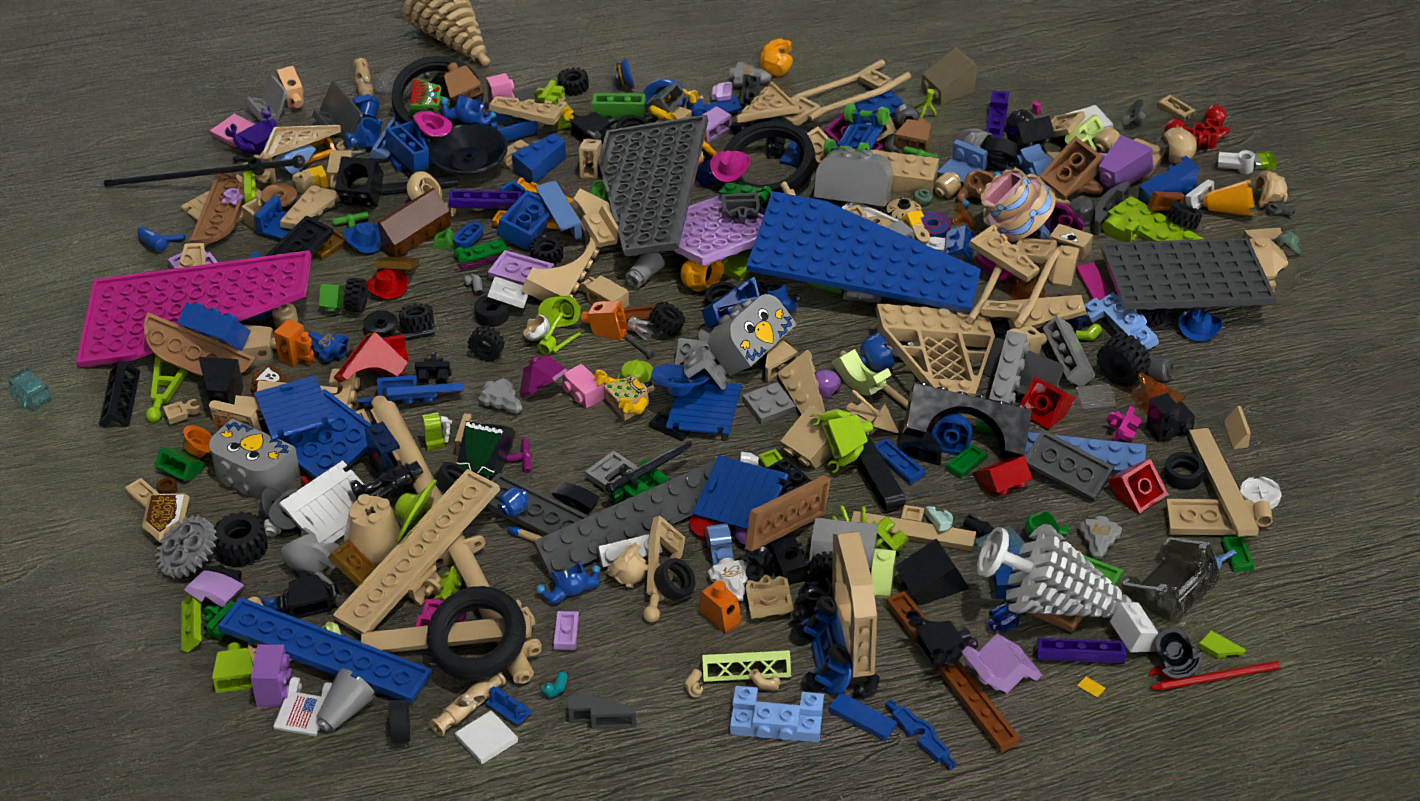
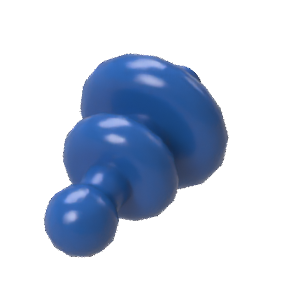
M263 598L264 606L279 612L282 610V608L276 609L274 598Z

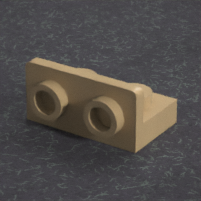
M601 206L599 213L582 217L581 221L597 248L617 244L620 237L618 225L606 206Z

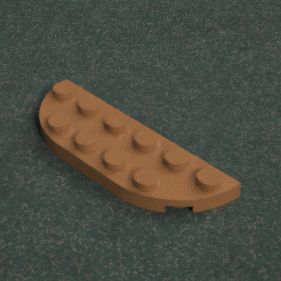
M230 173L216 174L191 236V243H204V246L231 233L236 225L245 199L239 200L237 205L222 203V200L225 198L223 192L230 188L239 189V194L244 195V185L237 180L236 176Z
M147 312L144 321V333L147 344L159 359L168 364L202 377L199 357L238 359L242 375L252 366L256 359L252 355Z

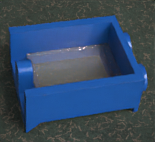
M491 111L484 113V117L489 116ZM496 113V117L491 120L488 126L501 132L507 141H511L533 133L537 135L538 122Z

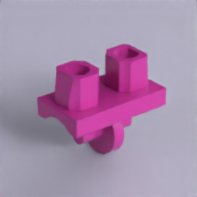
M1132 406L1128 408L1123 416L1119 411L1108 414L1106 418L1107 423L1111 428H1116L1111 441H1118L1120 438L1130 443L1136 433L1135 430L1142 419L1133 414L1135 408Z

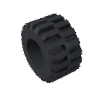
M1117 333L1098 350L1096 356L1098 358L1097 364L1100 366L1099 369L1104 373V376L1119 386H1132L1151 366L1150 354L1146 351L1145 345H1142L1141 341L1135 339L1133 335Z
M239 512L238 514L231 513L230 516H224L222 520H218L213 528L216 530L214 535L217 537L213 541L216 544V554L221 562L224 561L227 565L232 564V566L237 567L238 565L246 566L248 563L253 564L255 560L261 559V555L266 553L268 548L266 531L262 519H259L257 515L252 516V513L249 512L246 514L244 512Z

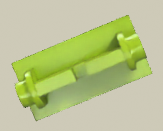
M451 566L450 572L442 575L440 583L441 592L433 600L444 601L447 597L460 590L463 581L454 566Z

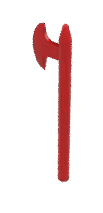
M1272 661L1178 679L1169 677L1162 671L1163 666H1158L1151 669L1149 676H1161L1165 680L1152 685V690H1168L1280 669L1279 661Z

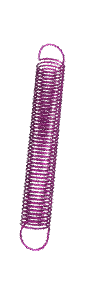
M491 256L471 261L472 263L466 262L465 264H459L460 270L464 271L467 269L466 267L474 268L479 267L475 265L483 266L487 265L484 263H495L492 261H496L498 257Z

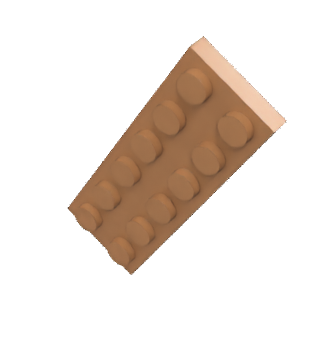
M823 475L751 510L748 516L749 525L745 537V549L754 551L814 521L815 518L824 516L831 478Z

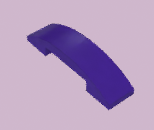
M992 90L985 131L992 133V137L1003 138L1010 92Z

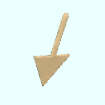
M852 390V393L877 415L872 424L873 427L899 434L886 404L878 412L856 390Z

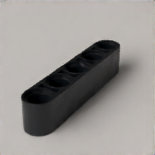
M866 435L868 441L863 444L864 449L855 460L856 465L884 511L903 507L906 504L903 491L869 435Z

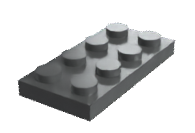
M1045 430L1041 431L1025 455L1029 468L1092 501H1095L1114 471V466Z

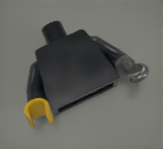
M564 107L561 115L566 120L571 121L572 135L581 142L584 139L601 140L603 143L606 131L611 130V126L615 124L614 118L611 115L604 118L597 112H593L584 116H578L568 107Z

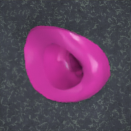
M420 111L413 115L421 133L425 136H445L452 129V123L446 117L435 112Z

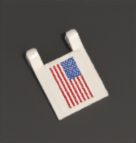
M292 677L289 683L288 698H285L274 724V729L316 737L320 728L317 724L316 716L333 683H325L322 696L299 693L302 689V684L299 683L300 678Z

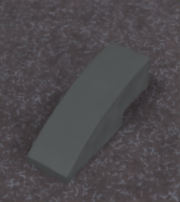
M569 695L570 723L591 722L592 729L636 728V710L631 707L600 697Z

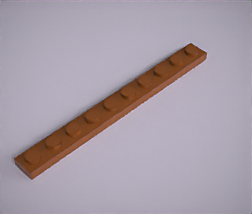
M905 591L886 598L887 606L915 641L916 626L911 627L908 624L910 619H907L906 615L911 609H915L921 614L922 618L928 619ZM960 661L954 666L945 665L937 669L1000 752L1020 743V737Z

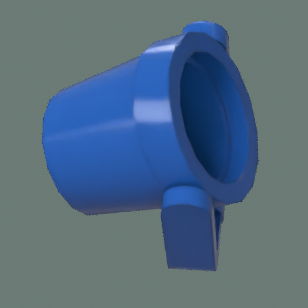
M366 94L352 99V102L363 113V118L370 117L375 119L380 106L377 98L371 94Z

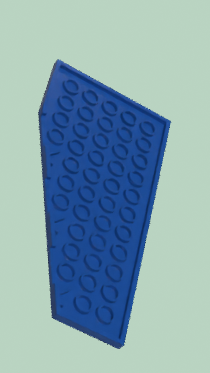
M772 191L746 271L967 313H971L981 269L827 201Z

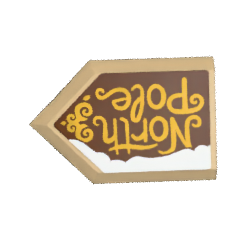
M185 493L151 494L148 497L142 529L153 535L155 540L161 543L160 540L166 538L164 533L171 532V526L175 528L177 521L183 523L188 509L189 496Z

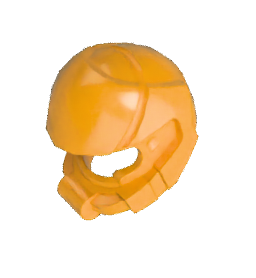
M779 38L763 46L759 57L761 69L770 73L771 76L780 77L785 75L793 62L792 56L787 54L791 51V41Z

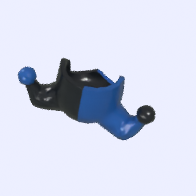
M758 281L757 287L760 296L764 294L773 295L780 300L788 312L796 310L801 297L794 295L792 301L787 296L786 284L781 286L775 283L763 286V282Z

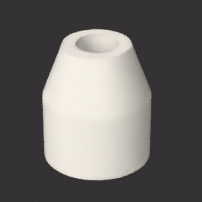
M748 452L740 453L739 461L758 466L759 457Z

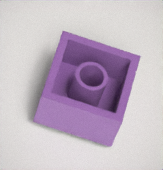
M284 645L257 646L251 675L257 707H282L285 698H288V681L292 678V668H289L290 658L289 654L285 652Z

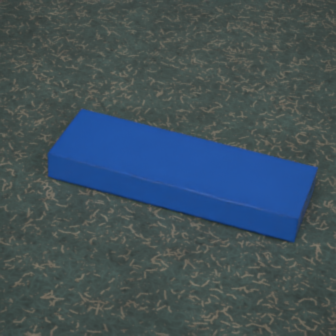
M885 438L875 444L886 465L909 485L926 476V471L889 439Z
M840 693L829 706V712L883 741L897 727V722L844 693Z

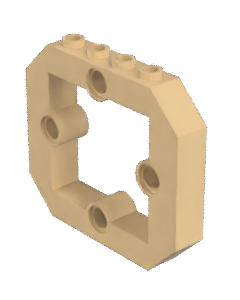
M853 531L833 534L832 599L838 606V614L847 650L850 654L852 664L851 677L875 675L877 612L873 581L860 533Z

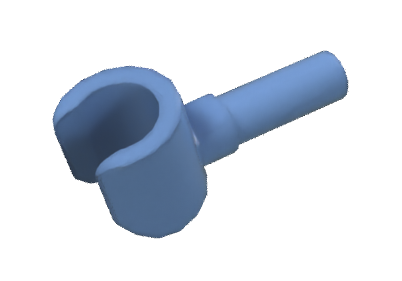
M1233 549L1219 557L1212 554L1207 556L1206 562L1211 564L1210 567L1213 570H1218L1221 568L1222 562L1235 555L1236 552Z

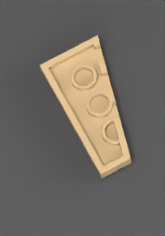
M994 224L970 240L969 247L1026 283L1039 274L1040 268L1025 254L1022 255L1015 244L1011 245L1007 241L1008 237L1003 233L1000 234Z

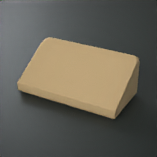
M1237 406L1224 420V424L1232 447L1234 449L1248 448L1251 432L1242 407Z

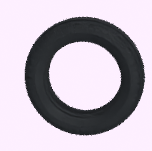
M473 586L459 590L441 602L431 616L427 629L429 653L442 671L457 679L478 681L496 676L516 660L523 648L526 637L524 614L517 602L499 589L488 586ZM475 609H490L499 613L505 620V632L500 643L492 651L480 657L465 658L456 655L449 649L448 634L453 623L460 616Z

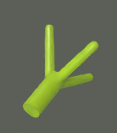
M932 89L927 90L924 101L914 106L917 109L924 105L919 118H923L928 106L933 115L937 116L931 103L934 94Z

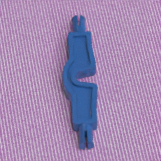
M893 699L886 702L885 706L892 711V719L897 722L907 736L923 734L917 740L919 748L930 755L937 763L942 761L950 770L956 767L957 762L949 756V748L936 737L934 728L928 722L917 718L906 706L899 707Z

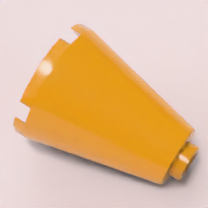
M1245 180L1208 192L1207 196L1204 197V207H1208V211L1254 216V212H1250V208H1254L1252 187H1248V183H1252L1251 180Z

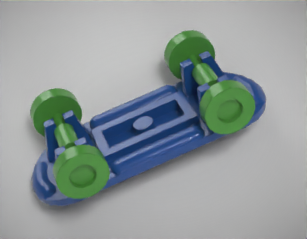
M847 104L844 109V118L851 123L837 143V147L834 139H827L823 147L824 155L827 156L834 150H844V148H853L857 152L871 150L883 127L889 122V109L881 107L879 111L875 108L873 111H864L862 107H858L856 110L855 104Z

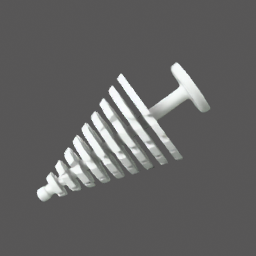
M1043 524L1035 529L1029 537L1037 540L1023 544L1018 555H1031L1030 557L1022 558L1007 551L1009 535L1007 530L1001 527L995 528L989 534L979 554L977 571L981 576L990 577L999 569L1002 563L1012 567L1011 571L1017 572L1010 574L1008 585H1021V587L1006 590V600L1017 601L1007 605L1009 611L1033 614L1039 612V614L1052 613L1051 615L1063 614L1068 616L1089 615L1090 617L1102 615L1104 618H1111L1120 603H1131V599L1125 594L1122 595V591L1117 586L1111 585V581L1107 577L1101 578L1103 573L1095 568L1089 560L1084 559L1081 553L1071 547L1067 541L1060 542V540L1065 538L1058 534L1051 525Z

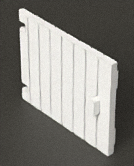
M341 461L279 503L281 508L301 530L306 527L315 533L319 543H334L344 537L349 509L357 501L349 482L358 480L362 485H365L352 470L347 472L343 470L347 467L344 461Z

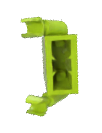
M839 409L823 412L822 415L811 414L810 417H818V422L812 423V425H822L835 459H838V461L833 459L828 463V465L835 463L837 469L831 471L832 473L837 472L840 466L844 467L859 457L864 449L863 444L868 441L865 433L873 431V425L870 420L861 422L858 415L852 416L850 412Z

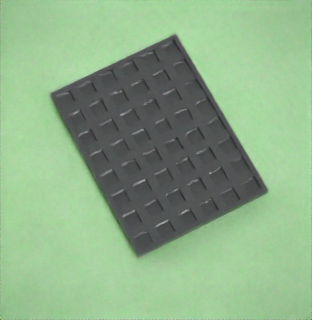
M1248 238L1101 243V252L1123 310L1190 309L1192 307L1210 308L1215 306H1266L1276 304V296Z

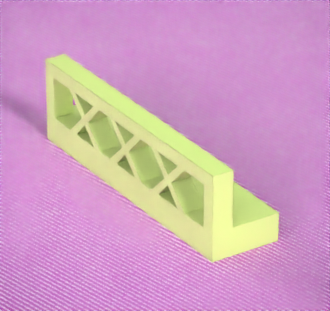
M790 650L702 655L704 682L751 679L749 675L743 674L747 670L751 672L749 667L755 661H761L767 667L761 673L764 678H771L772 676L778 678L791 677ZM768 660H773L769 665L766 662H764ZM776 660H786V673H777L771 666ZM749 661H751V662L748 664V666H746L744 663H742V662H749ZM733 662H739L745 668L740 675H733L727 670ZM717 663L723 669L718 676L708 677L707 664ZM720 663H729V664H728L726 667H724V666L721 665ZM768 669H770L773 672L771 674H765ZM726 671L730 676L721 675Z

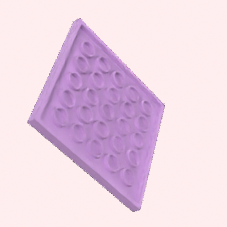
M720 196L695 203L688 207L679 249L673 251L699 263V265L705 266L709 265L710 262L723 260L727 256L737 255L741 251L750 250L753 248L764 215L760 213L756 216L747 215L745 222H740L737 216L730 217L722 211Z

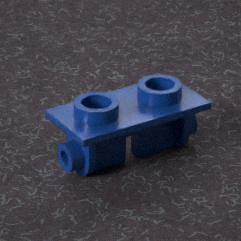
M493 686L490 688L489 694L491 698L485 704L517 726L532 713V710L527 708L524 703L518 702L502 691L500 687Z

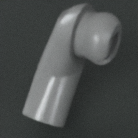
M471 274L464 277L466 285L472 284L474 294L480 295L483 293L482 281L478 275Z

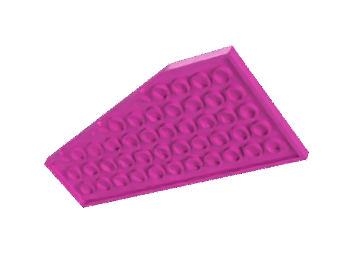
M310 250L94 279L76 364L78 367L117 363L120 360L125 362L152 354L153 352L147 344L144 333V321L147 312L177 324L186 302L193 305L197 302L204 305L205 309L210 310L212 307L221 311L222 315H226V313L232 314L237 317L236 320L239 322L304 298L307 294L312 258Z

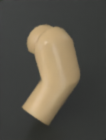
M754 669L749 673V677L760 690L774 692L779 689L781 681L778 677L772 676L770 679H764L758 669Z

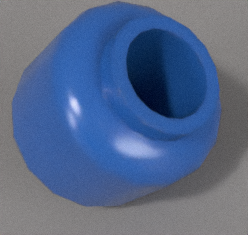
M511 487L499 496V503L497 505L504 516L516 517L528 508L527 500L529 496L524 489L519 490L516 487Z

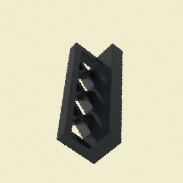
M121 360L113 367L109 374L99 425L104 428L112 420L125 427L130 424L140 370ZM125 371L133 374V378H129ZM123 384H127L130 391H126ZM121 397H124L125 401L127 402L126 405H124L120 400ZM117 411H121L125 418L117 415Z

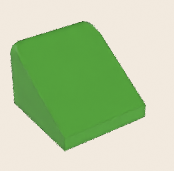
M449 228L436 234L433 248L455 249L453 240L455 234Z

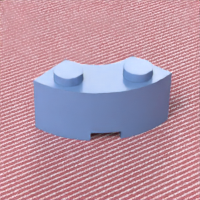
M1040 144L1017 151L1015 163L1021 167L1026 175L1035 174L1039 177L1053 161L1052 157L1045 155Z

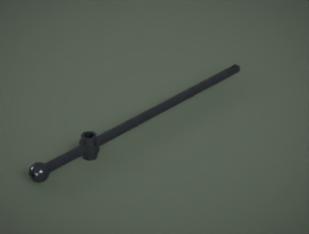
M295 155L292 159L262 162L260 159L252 157L248 160V164L106 179L103 184L105 186L241 171H251L253 174L260 176L264 173L265 169L287 166H293L297 169L303 168L305 158L302 155Z

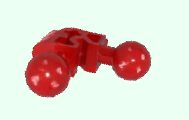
M1212 105L1204 113L1205 126L1202 123L1195 122L1194 129L1188 128L1183 121L1172 119L1165 125L1164 132L1170 128L1182 127L1196 138L1197 149L1205 148V150L1215 148L1218 139L1224 134H1229L1230 128L1220 126L1226 120L1225 109L1219 105Z

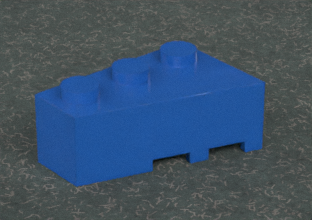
M755 277L742 282L701 310L706 329L716 327L719 324L718 320L726 314L730 315V309L737 304L741 305L748 299L753 300L760 296Z

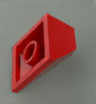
M1034 376L1020 405L1032 410L1031 420L1051 429L1067 414L1075 397Z
M1151 459L1126 468L1108 479L1116 498L1137 514H1140L1168 495Z

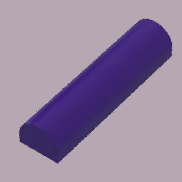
M449 190V208L510 209L521 197V191Z
M1037 638L1036 657L1037 660L1125 663L1126 647L1123 641Z

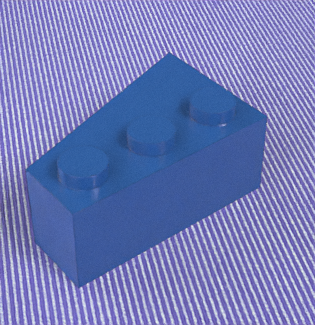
M415 120L386 129V148L413 173L429 167V149L424 138L421 136V130L418 129Z
M554 133L512 153L513 171L524 178L527 183H536L540 178L546 177V173L550 169H555L566 159L565 141Z
M1185 155L1181 158L1182 161L1175 166L1170 165L1167 167L1168 171L1162 175L1157 174L1140 185L1138 200L1148 205L1153 191L1181 192L1187 195L1196 188L1199 166Z
M186 302L177 322L182 327L218 340L223 344H230L240 351L243 350L251 330L236 320V316L229 313L222 315L221 311L212 307L210 310L205 309L204 305L197 302L194 305Z

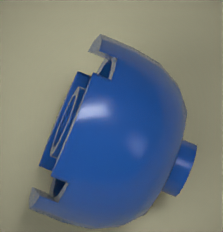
M878 332L864 339L860 346L861 355L859 357L863 364L873 372H881L895 365L890 348L886 349L884 345L886 341Z
M948 413L942 415L935 422L932 435L941 446L942 451L949 454H957L969 447L973 432L967 418L958 413Z

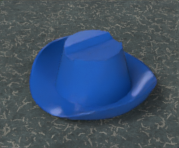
M368 222L358 223L356 226L347 228L343 232L345 241L352 248L360 252L372 253L381 248L378 225Z
M1207 310L1184 311L1178 317V324L1182 333L1187 338L1195 341H1206L1213 338L1220 332L1223 325L1220 318L1211 315Z

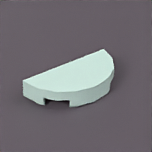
M925 507L924 514L939 532L952 527L953 516L947 510H944L943 513L936 511L935 507Z

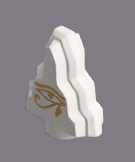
M724 558L717 565L712 566L707 571V574L712 582H725L726 588L737 596L738 602L743 601L745 595L744 585L747 583L746 568L748 563L744 562V560L734 561L732 558Z

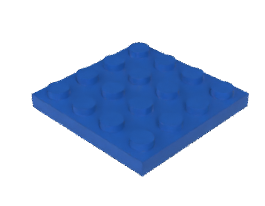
M326 389L322 392L335 422L329 424L328 421L322 422L323 426L288 436L280 434L277 438L295 446L299 467L314 479L341 461L347 464V467L343 469L346 471L368 451L364 428L372 426V424Z

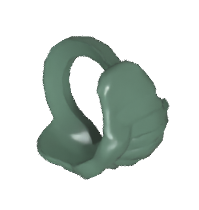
M1286 230L1284 234H1280L1275 242L1277 246L1281 247L1286 244L1297 254L1302 253L1301 249L1297 246L1299 237L1292 233V231Z

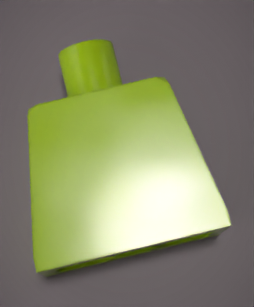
M230 643L226 651H219L217 653L213 671V683L216 693L253 688L251 682L253 663L249 649L241 648L238 643Z

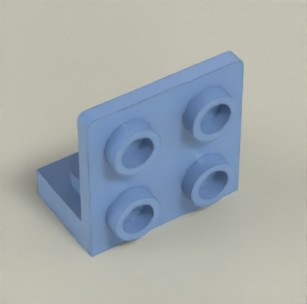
M956 139L953 142L952 157L938 170V175L942 176L945 172H954L961 178V184L963 185L964 179L969 172L973 170L984 171L986 169L987 151Z

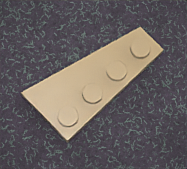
M496 96L489 104V111L511 115L516 118L520 117L529 121L542 122L546 125H555L562 116L563 108L567 107V103L561 102L560 105H554L552 101H545L543 104L535 103V100L532 99L521 102L518 98Z
M310 186L280 220V227L293 229L306 215L311 218L319 216L323 213V209L326 207L331 208L334 206L335 201H341L335 190Z
M1082 296L1038 298L1033 310L1021 327L1032 326L1035 329L1044 327L1056 315L1063 320L1086 315L1087 312ZM1029 299L1009 300L1005 302L1024 303V306H1026ZM1008 319L1010 329L1017 328L1014 324L1017 319Z
M808 350L777 373L801 414L810 404L825 412L822 396L818 389L819 383L815 377V367L811 360L813 359L812 354Z

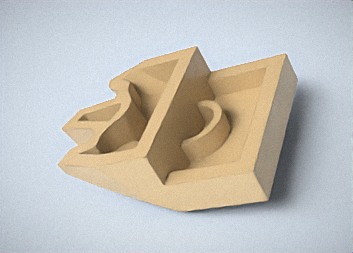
M764 575L759 582L747 581L746 592L751 619H762L776 614L785 615L793 611L788 579L777 576L771 580L769 575Z

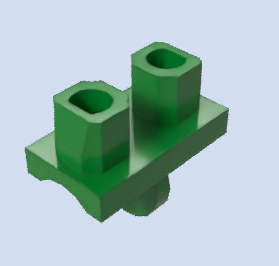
M232 600L222 609L219 605H216L215 607L207 606L203 610L206 616L203 621L208 623L206 626L208 631L204 634L206 638L210 639L214 636L222 641L228 635L218 631V624L234 606L235 603Z

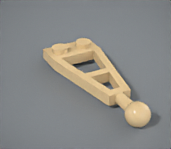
M660 515L653 517L649 538L647 594L651 598L649 606L643 611V617L650 623L656 622L659 619L658 601H662L665 598L657 589L654 581L655 570L661 565L659 564V546L662 544L672 553L670 558L681 559L686 539ZM668 569V575L672 581L674 572Z

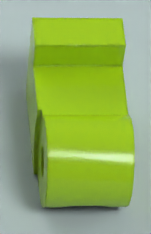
M1112 214L1102 223V229L1107 235L1120 241L1133 242L1138 237L1140 222L1134 219L1129 222L1116 214Z
M439 413L422 415L423 436L427 451L445 448Z

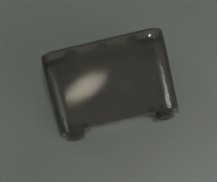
M1169 537L1159 549L1162 563L1141 584L1138 578L1128 577L1121 584L1124 594L1162 618L1178 622L1218 582L1220 572L1211 543Z

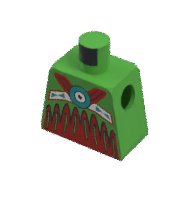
M414 78L409 115H414L420 111H432L438 114V107L442 106L441 98L446 97L440 96L441 86ZM446 97L448 99L447 106L449 107L450 97Z

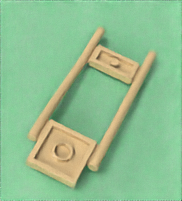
M881 59L854 75L794 95L791 99L799 106V112L776 117L781 121L800 126L808 119L813 121L828 112L843 108L847 104H854L881 95L911 78V74L906 72L892 80V78L876 71L885 65L884 60ZM857 80L874 89L822 108L820 105L807 99L810 96Z
M1023 238L1016 244L1019 252L1022 255L1025 254L1035 264L1046 263L1026 306H1024V303L988 300L1003 267L996 264L978 303L966 318V321L971 324L979 313H982L983 316H989L990 318L1006 317L1011 320L1017 319L1014 324L1017 328H1020L1033 310L1052 266L1060 254V250L1056 249L1057 241Z

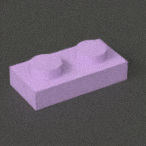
M557 611L554 649L576 650L579 612Z

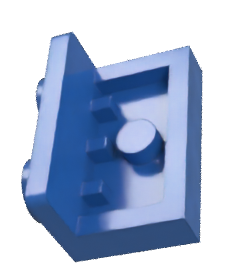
M967 225L947 231L944 253L964 255L967 261H971L974 249L969 247V242L975 237L973 231H970Z

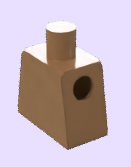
M456 63L448 65L447 69L449 72L444 75L453 106H455L459 95L471 99L484 93L481 83L466 65L458 67Z
M919 118L917 121L912 119L906 120L895 134V146L902 150L905 146L928 152L931 124L927 123L924 118Z

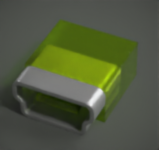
M1272 151L1254 154V169H1260V171L1276 169L1277 161Z

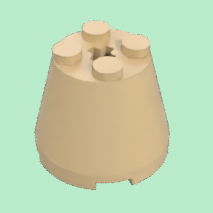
M368 494L360 495L358 500L349 509L343 543L350 540L376 566L398 545L396 540L402 529L397 516L390 506L389 500L378 496H369Z

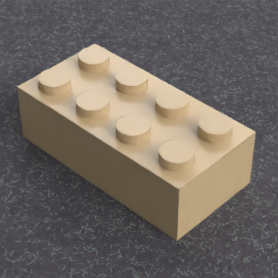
M870 150L873 151V154L882 155L891 162L893 167L891 192L914 195L916 190L926 189L933 196L935 181L938 178V158Z

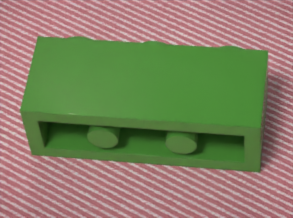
M593 94V112H597L604 118L611 115L614 121H619L626 116L646 117L645 94Z

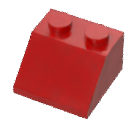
M1025 456L1007 458L973 472L989 494L997 493V496L1008 493V488L1015 487V489L1024 487L1027 485L1026 481L1032 479Z

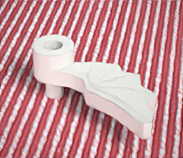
M440 416L441 425H443L444 443H448L452 420H448V417Z

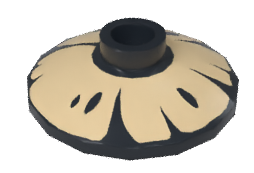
M897 198L890 201L886 206L887 215L899 220L906 213L922 210L921 205L910 198Z

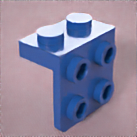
M274 195L254 215L257 233L278 240L284 238L292 230L280 227V220L287 213L282 211L280 197Z

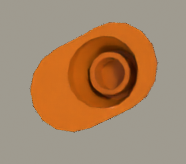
M186 426L183 430L185 437L183 442L184 449L196 458H202L207 453H211L209 442L212 435L202 427Z

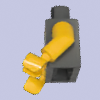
M677 81L656 93L645 104L646 111L654 118L659 117L667 121L677 119L675 113L669 112L683 98L689 97L690 103H696L699 100V95L696 90L688 92L686 89H682Z

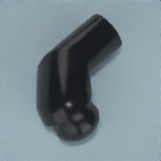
M870 675L865 686L860 683V687L858 684L855 685L854 692L856 697L864 699L876 694L880 681L879 675Z

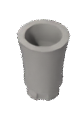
M658 252L642 254L625 275L626 282L634 288H639L664 267L665 263L662 256Z

